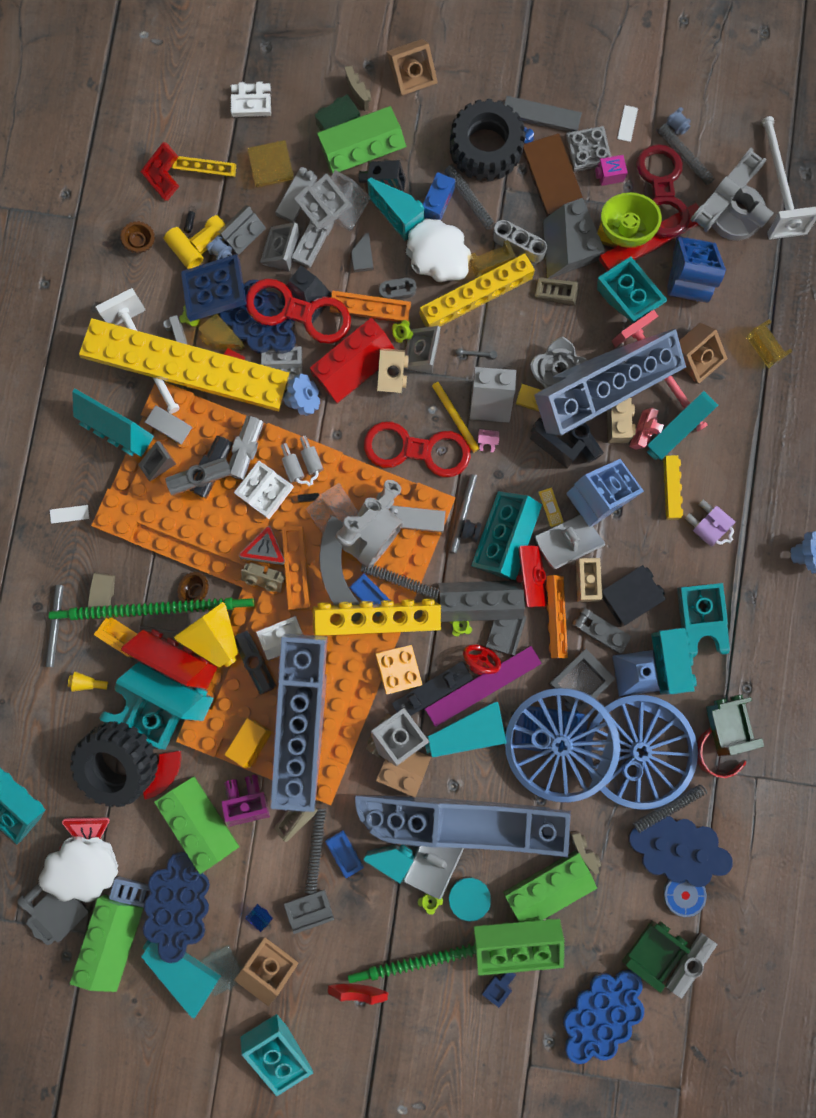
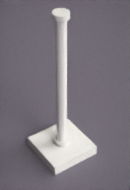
M769 116L762 120V126L766 130L786 211L778 212L767 232L768 238L777 239L807 235L816 221V207L794 209L773 127L774 119Z
M133 288L96 306L105 322L114 325L124 322L127 328L136 331L137 329L131 318L146 311ZM153 378L168 406L167 411L170 414L177 412L180 407L178 404H175L164 381Z

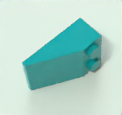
M373 178L368 179L369 199L404 241L409 239V232L424 220V206L419 200H415L405 192Z
M631 256L598 277V292L609 305L632 323H635L667 302L666 297Z
M278 1014L240 1036L242 1056L276 1096L313 1074L311 1066L292 1033Z

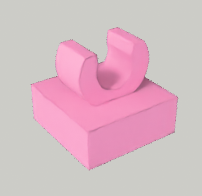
M479 429L478 443H480V451H483L485 444L491 445V452H494L495 445L499 443V431Z

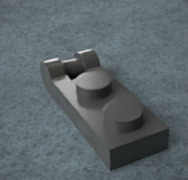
M581 607L580 615L577 620L574 619L572 626L615 652L622 654L632 636L593 614L588 609ZM587 618L592 621L589 627L584 624Z

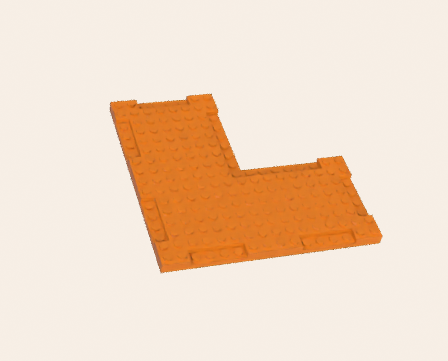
M164 382L175 404H178L180 407L172 415L192 426L184 442L180 445L165 434L144 423L155 405L165 411L168 408L155 383L141 413L142 419L139 424L140 427L152 434L154 438L142 457L135 453L133 456L126 453L111 489H107L91 526L242 587L243 589L238 599L254 598V606L234 608L230 617L234 637L241 632L249 631L277 687L260 695L238 653L235 656L236 661L230 666L225 667V665L217 667L208 689H206L208 691L207 694L214 699L204 721L185 719L176 742L273 780L280 656L269 661L267 660L257 631L296 616L303 635L315 636L313 633L312 606H318V603H331V606H335L324 587L319 564L321 538L330 515L341 521H344L346 517H358L357 514L367 498L376 499L378 493L384 489L385 481L393 480L401 486V492L394 499L392 506L446 511L445 526L456 497L371 466L308 438L310 447H315L324 470L318 473V477L313 480V485L308 486L298 482L291 483L281 460L285 457L281 449V445L283 444L284 446V443H287L290 453L297 456L305 476L300 481H308L310 483V479L315 476V474L309 475L301 455L303 446L300 437L303 438V436L270 423L263 424L257 441L256 454L253 460H250L244 477L245 479L257 462L260 461L294 486L270 519L266 518L234 493L243 480L231 476L216 480L207 499L196 495L190 490L172 496L165 478L189 470L194 465H199L203 456L208 454L217 435L228 439L234 444L236 437L241 433L246 415ZM157 441H160L174 459L176 465L149 481L138 464ZM232 448L226 458L228 464L233 455ZM320 494L321 499L319 501L297 502L298 495ZM267 526L271 527L283 557L281 527L303 526L309 609L288 610L286 578L284 583H282L281 593L276 591L270 592L264 587L248 585L241 581V570L244 569L246 563L250 564V562L264 566L263 574H266L268 568L283 572L282 574L285 575V564L280 565L239 558V554ZM401 528L393 542L374 564V567L375 565H377V568L380 566V569L383 567V571L386 568V572L387 570H389V573L392 571V575L395 572L405 576V578L414 579V582L415 580H417V583L420 581L421 584L441 533ZM342 549L341 566L348 588L365 574L393 603H401V600L406 599L415 600L416 591L407 590V587L404 589V586L395 585V582L392 584L382 580V578L370 576V573L367 575V572H361L362 563ZM350 589V591L352 592V594L354 595V597H355L359 602H361V600H360V599L354 594V592ZM396 611L393 615V620L400 619L402 611ZM335 613L331 615L330 622H337L340 619V614ZM375 614L372 616L373 621L381 618V616L378 618ZM401 632L318 635L327 636L325 667L327 679L316 800L332 805L382 682L375 654L395 649ZM257 657L252 658L249 663L250 667L256 668L259 664V659ZM247 718L272 731L251 768L242 767L225 756V753Z

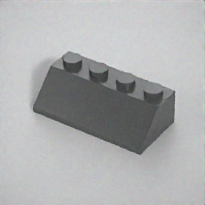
M517 580L439 583L441 622L523 619L525 611L524 593L521 583L517 582Z

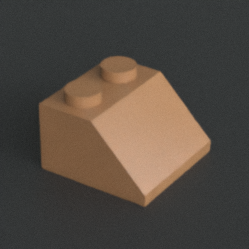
M424 39L387 51L391 71L401 95L438 83L429 43Z
M699 323L679 340L686 365L684 370L697 384L701 383L728 359L717 330L703 323Z
M416 751L397 766L385 759L376 781L416 797L431 756Z
M264 938L234 981L269 1007L297 967L298 962L267 938Z

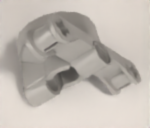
M753 148L746 152L728 177L726 176L711 197L691 218V221L697 222L704 228L705 232L712 226L720 236L728 240H744L755 234L760 227L762 228L774 214V212L766 207L763 197L755 189L747 186V183L767 160L754 153ZM736 202L743 204L748 209V212L739 208Z
M393 480L385 481L384 489L378 493L376 499L367 498L357 514L358 517H346L343 521L342 529L336 533V539L343 544L342 549L356 557L367 568L372 567L383 555L404 524V521L389 510L394 504V499L401 492V486Z

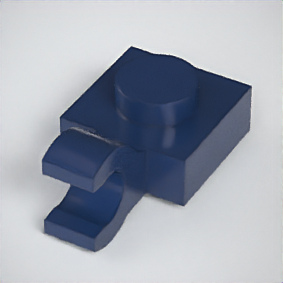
M515 972L503 973L500 979L494 975L482 991V995L500 1008L512 992V988L508 985L515 978Z

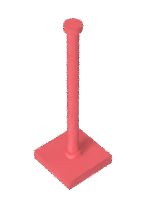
M655 310L618 334L611 341L615 348L630 337L636 338L637 341L645 339L643 328L658 317ZM672 376L665 378V382L685 409L690 404L689 400ZM702 421L695 429L698 432L708 424Z

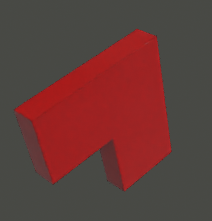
M162 142L140 172L159 195L168 201L179 187L168 173L179 157L167 143Z

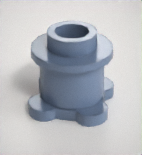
M682 107L667 118L666 126H671L675 130L676 135H683L690 128L691 120L681 113L683 111Z
M221 235L216 236L206 246L210 255L214 254L216 256V260L232 256V247L225 244Z

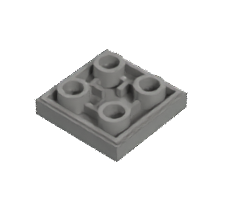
M604 126L566 133L565 138L573 172L596 168L601 158L611 157Z

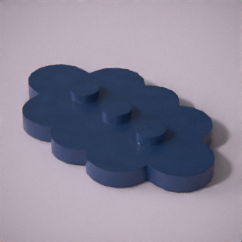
M249 280L244 284L245 296L250 287L259 280ZM266 288L261 289L254 298L255 309L264 316H276L285 307V305H282L278 294L270 291L267 292ZM246 305L219 313L224 325L232 328L237 339L247 341L248 346L255 353H265L271 348L278 353H288L295 346L296 338L291 330L295 322L294 320L286 319L282 323L273 326L262 325L250 316Z
M666 816V819L663 818V820L658 821L655 825L652 824V827L649 826L647 830L644 829L641 833L634 827L628 835L630 847L634 851L643 854L642 864L645 870L653 875L664 874L671 882L679 883L685 880L693 887H703L710 882L712 875H726L733 866L730 853L718 847L719 839L716 832L709 827L702 826L697 828L688 819L675 821L672 817Z
M177 852L172 855L168 860L167 869L158 870L151 875L148 882L151 895L148 896L144 903V910L149 917L144 923L143 934L150 942L158 943V954L167 963H177L184 957L187 945L196 944L201 941L205 934V924L202 919L209 911V903L205 898L210 887L209 879L204 873L200 874L198 871H195L193 862L185 852Z

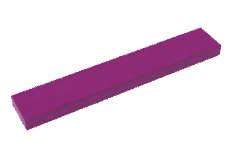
M532 646L501 663V669L497 673L479 676L425 708L436 727L542 663Z

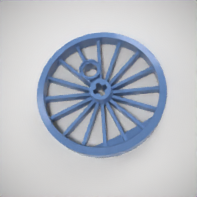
M570 688L548 689L528 698L514 712L505 736L507 760L516 778L535 795L555 802H575L597 793L613 776L620 755L619 735L610 713L592 696ZM557 695L560 733L542 698ZM561 695L576 698L565 733L563 732ZM579 699L593 706L568 735ZM539 701L554 733L526 708ZM595 710L605 719L606 722L572 737ZM525 713L540 728L534 732L520 727L516 723L520 715ZM607 725L609 726L607 740L575 741ZM514 729L532 735V743L514 744ZM538 733L546 734L547 742L540 743L536 735ZM561 740L565 741V746L567 747L560 749V745L558 743H560ZM605 745L601 756L576 746ZM536 747L546 749L521 762H517L513 748ZM553 751L531 778H528L520 768L521 765ZM576 752L599 759L600 763L597 771ZM557 755L547 788L544 789L532 780ZM565 755L583 788L582 791L568 792ZM571 755L594 774V778L588 788ZM560 756H562L565 793L549 790Z
M632 695L610 703L605 707L608 712L621 705L633 740L614 720L618 731L631 744L629 745L620 740V744L629 748L620 749V752L629 753L619 756L618 761L630 758L614 772L608 781L609 783L622 771L625 779L618 794L612 793L606 785L600 791L612 801L633 809H652L673 801L687 788L693 778L697 765V742L691 725L677 708L657 697ZM625 704L639 708L638 739ZM646 711L654 716L643 738V712ZM600 713L595 716L588 730L600 724L603 719ZM658 717L668 722L647 741ZM671 725L684 732L683 735L651 745ZM596 730L586 735L585 741H593L595 732L606 737L608 734L601 730ZM683 738L687 739L688 753L652 751V749ZM584 745V749L590 752L592 750L604 751V747ZM637 748H642L645 754L639 755ZM584 754L585 761L591 767L597 769L599 764L593 765L592 757ZM652 754L688 756L686 770L682 771L652 756ZM649 759L681 773L683 777L674 787ZM646 762L671 789L669 793L660 798L658 797ZM630 765H635L637 768V773L633 777H630L627 773ZM643 768L654 796L652 801L640 802ZM588 770L589 775L593 780L594 774ZM629 780L636 781V801L622 799V794Z

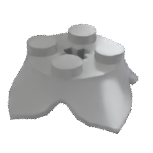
M560 337L548 346L544 354L535 356L530 367L534 377L546 389L555 384L553 376L559 374L555 371L557 367H561V370L565 371L588 360L577 356L573 344L565 337Z

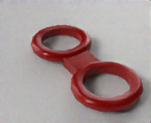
M268 278L257 281L246 294L248 313L255 321L262 325L273 326L282 323L286 319L294 320L304 324L306 332L312 339L326 344L340 341L350 329L351 316L349 310L341 301L335 298L322 297L309 303L293 298L291 291L284 283ZM268 287L279 290L285 298V307L282 312L272 317L260 314L254 306L256 294L261 289ZM332 306L341 313L343 325L335 334L324 335L317 332L313 327L312 315L319 307Z
M389 421L374 425L367 432L364 439V451L368 459L382 468H393L409 458L424 461L427 468L435 475L454 477L466 469L471 458L470 447L467 441L460 434L452 431L438 432L426 440L410 437L407 430L400 424ZM383 430H392L398 433L403 440L401 453L393 459H382L372 449L374 437ZM450 439L461 447L463 457L456 467L443 469L433 462L431 457L432 448L441 440Z

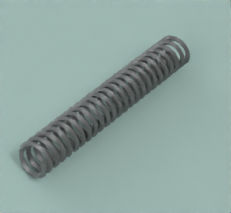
M666 123L660 129H656L664 140H667L666 142H669L668 144L687 162V165L695 171V174L701 178V181L703 180L705 185H709L715 180L713 175L707 171V168L701 164V161L698 162L699 159L692 155L693 152L687 146H684L685 143L683 141L680 142L681 139H678L679 137H676L674 132L672 133V130L668 128V125L666 126Z
M453 164L449 165L444 170L445 174L455 179V188L461 193L466 203L470 205L471 210L477 215L482 225L486 227V230L493 228L496 224L494 220L490 218L489 213L481 206L482 203L478 201L473 191L465 184L466 182L458 174L459 172L453 167Z
M363 564L361 565V572H367V575L370 573V576L382 578V580L392 584L395 582V585L404 586V589L407 587V590L410 589V591L413 590L416 593L426 594V597L429 595V598L432 596V599L435 597V600H437L438 588L436 589L429 585L426 587V584L423 586V582L421 584L420 581L417 583V580L414 582V579L405 578V576L395 572L392 575V571L389 573V570H387L386 572V568L383 571V567L380 569V566L377 568V565L375 567L373 565L370 568H366Z
M699 784L682 794V796L680 795L668 804L657 808L654 812L652 811L646 817L643 816L640 820L638 819L632 825H635L636 830L641 833L644 829L647 830L649 826L652 827V824L655 825V823L660 822L663 818L666 819V816L669 817L672 813L674 814V811H680L685 805L688 806V804L693 803L699 797L702 798L705 795L704 791L707 794V790Z
M317 809L319 812H316V815L321 816H314V818H319L314 819V821L321 823L314 822V825L320 826H312L313 828H318L312 831L320 833H311L312 835H318L311 836V838L320 840L312 839V842L318 843H310L311 845H316L310 846V848L318 850H309L310 852H316L309 853V855L318 857H309V859H316L308 860L309 862L317 864H308L309 866L316 867H307L314 870H307L310 873L306 875L314 877L306 878L315 881H306L307 883H314L305 884L314 888L306 887V890L313 891H305V893L317 892V879L319 878L317 875H319L321 861L319 858H321L320 855L322 853L320 851H322L323 844L321 841H323L322 838L324 836L322 834H324L325 827L323 824H325L324 821L326 819L324 817H326L327 809Z

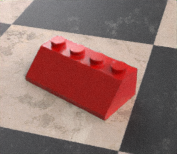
M371 317L310 367L311 374L338 404L379 370L381 348H395L386 333Z
M155 629L151 631L142 630L121 648V651L186 686L208 689L217 670V666L210 661L196 655L194 651L186 646H179L180 642L170 637L168 639L164 638V633Z

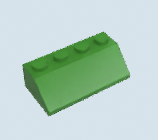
M391 106L317 133L329 171L332 174L406 147L401 127Z
M195 776L154 802L200 874L240 847Z
M575 850L568 854V857L559 859L503 893L519 922L542 921L597 889V886L581 855Z
M105 894L97 899L70 985L89 991L117 992L144 907L109 899L110 896Z
M560 919L474 927L478 976L564 968V937Z

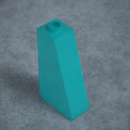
M703 391L646 446L649 449L647 453L654 460L658 458L661 461L719 405Z
M493 702L429 735V743L425 745L427 754L431 753L432 757L506 744L499 703Z
M147 940L142 948L145 950L142 959L190 1017L195 1019L222 975L187 952L177 963H167L158 954V943Z

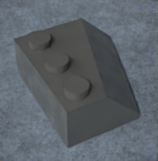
M583 198L564 204L543 220L544 241L547 244L545 255L547 279L600 261L599 257L604 254L605 249Z

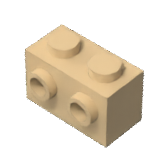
M631 398L607 410L608 443H628L635 436L636 427L635 424H632V416L635 415V405L631 403Z

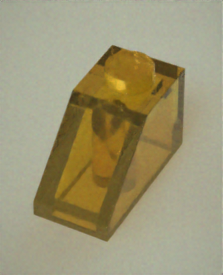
M218 314L213 315L198 328L201 333L199 337L206 346L210 344L214 349L220 350L229 348L235 351H243L245 349L242 341Z

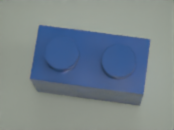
M437 172L423 203L425 219H442L455 189V179Z

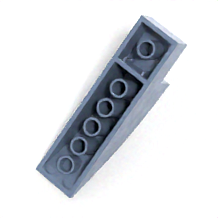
M676 329L622 346L553 376L555 384L534 395L546 433L562 435L684 369L686 365Z
M285 633L281 638L271 809L315 811L327 674H325L327 636Z

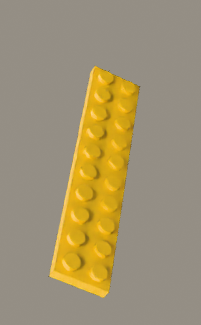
M91 318L79 353L80 358L278 412L289 378V372Z

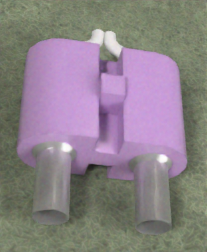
M703 499L699 505L709 513L706 518L699 522L689 513L685 519L695 527L693 532L710 547L716 543L720 545L725 542L730 543L733 540L734 530L732 526L735 524V521L718 506L713 508ZM729 529L731 530L729 539H724L721 542L718 541Z

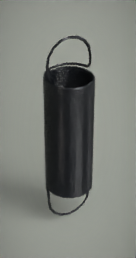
M188 211L183 233L191 234L196 212Z
M320 494L298 495L297 502L319 501L321 499Z

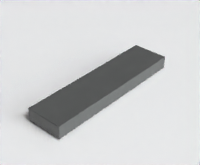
M506 96L504 106L510 105L513 108V113L517 112L520 115V121L567 132L578 131L582 112Z

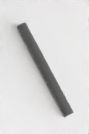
M473 474L469 475L449 552L457 553L478 477Z
M55 585L52 611H61L63 585ZM51 619L45 667H54L60 619Z

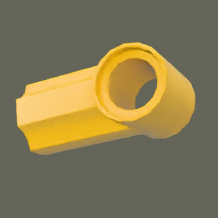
M215 215L206 222L205 228L189 240L199 253L202 254L207 250L206 246L216 236L220 235L218 232L226 224L218 215Z

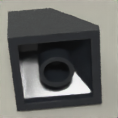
M303 266L297 269L286 285L291 291L293 298L309 303L318 298L332 297V293ZM282 294L281 302L282 305H285V298ZM327 306L319 307L313 313L312 324Z

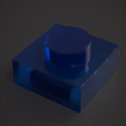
M257 904L245 919L261 933L273 917L265 908Z

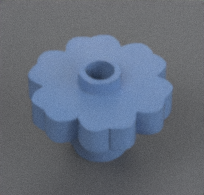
M304 374L296 375L293 379H290L287 392L283 396L286 406L298 409L299 414L305 416L313 414L315 410L319 409L320 399L317 396L319 390L315 382L310 381L309 376Z
M816 531L804 534L802 544H797L791 548L793 563L806 564L807 569L811 570L812 574L816 573Z

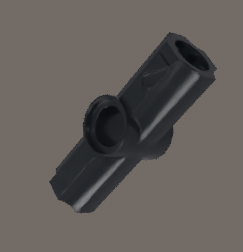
M586 423L568 431L572 443L576 444L581 440L586 444L581 453L588 463L595 461L604 454L590 433V428ZM581 430L584 433V436H577L575 434V431Z
M217 435L208 454H205L201 459L199 466L223 457L227 458L233 442ZM198 472L195 481L203 478V472ZM215 481L208 483L204 487L190 489V491L207 499Z
M247 630L236 635L234 638L238 653L259 694L262 695L273 690L277 686L249 631ZM257 657L259 659L258 666L251 668L249 665L250 660Z

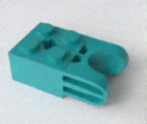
M723 583L677 588L681 627L685 628L690 637L689 653L694 658L698 654L699 640L703 636L708 635L714 640L717 652L721 655H727L730 652ZM700 601L706 604V608H703V611L698 608Z
M116 683L115 691L125 698L126 707L123 712L116 715L104 711L99 719L105 723L116 721L118 724L121 722L129 724L128 727L139 729L138 732L141 735L144 733L148 743H152L156 748L166 749L180 718ZM151 718H157L156 724L152 726Z

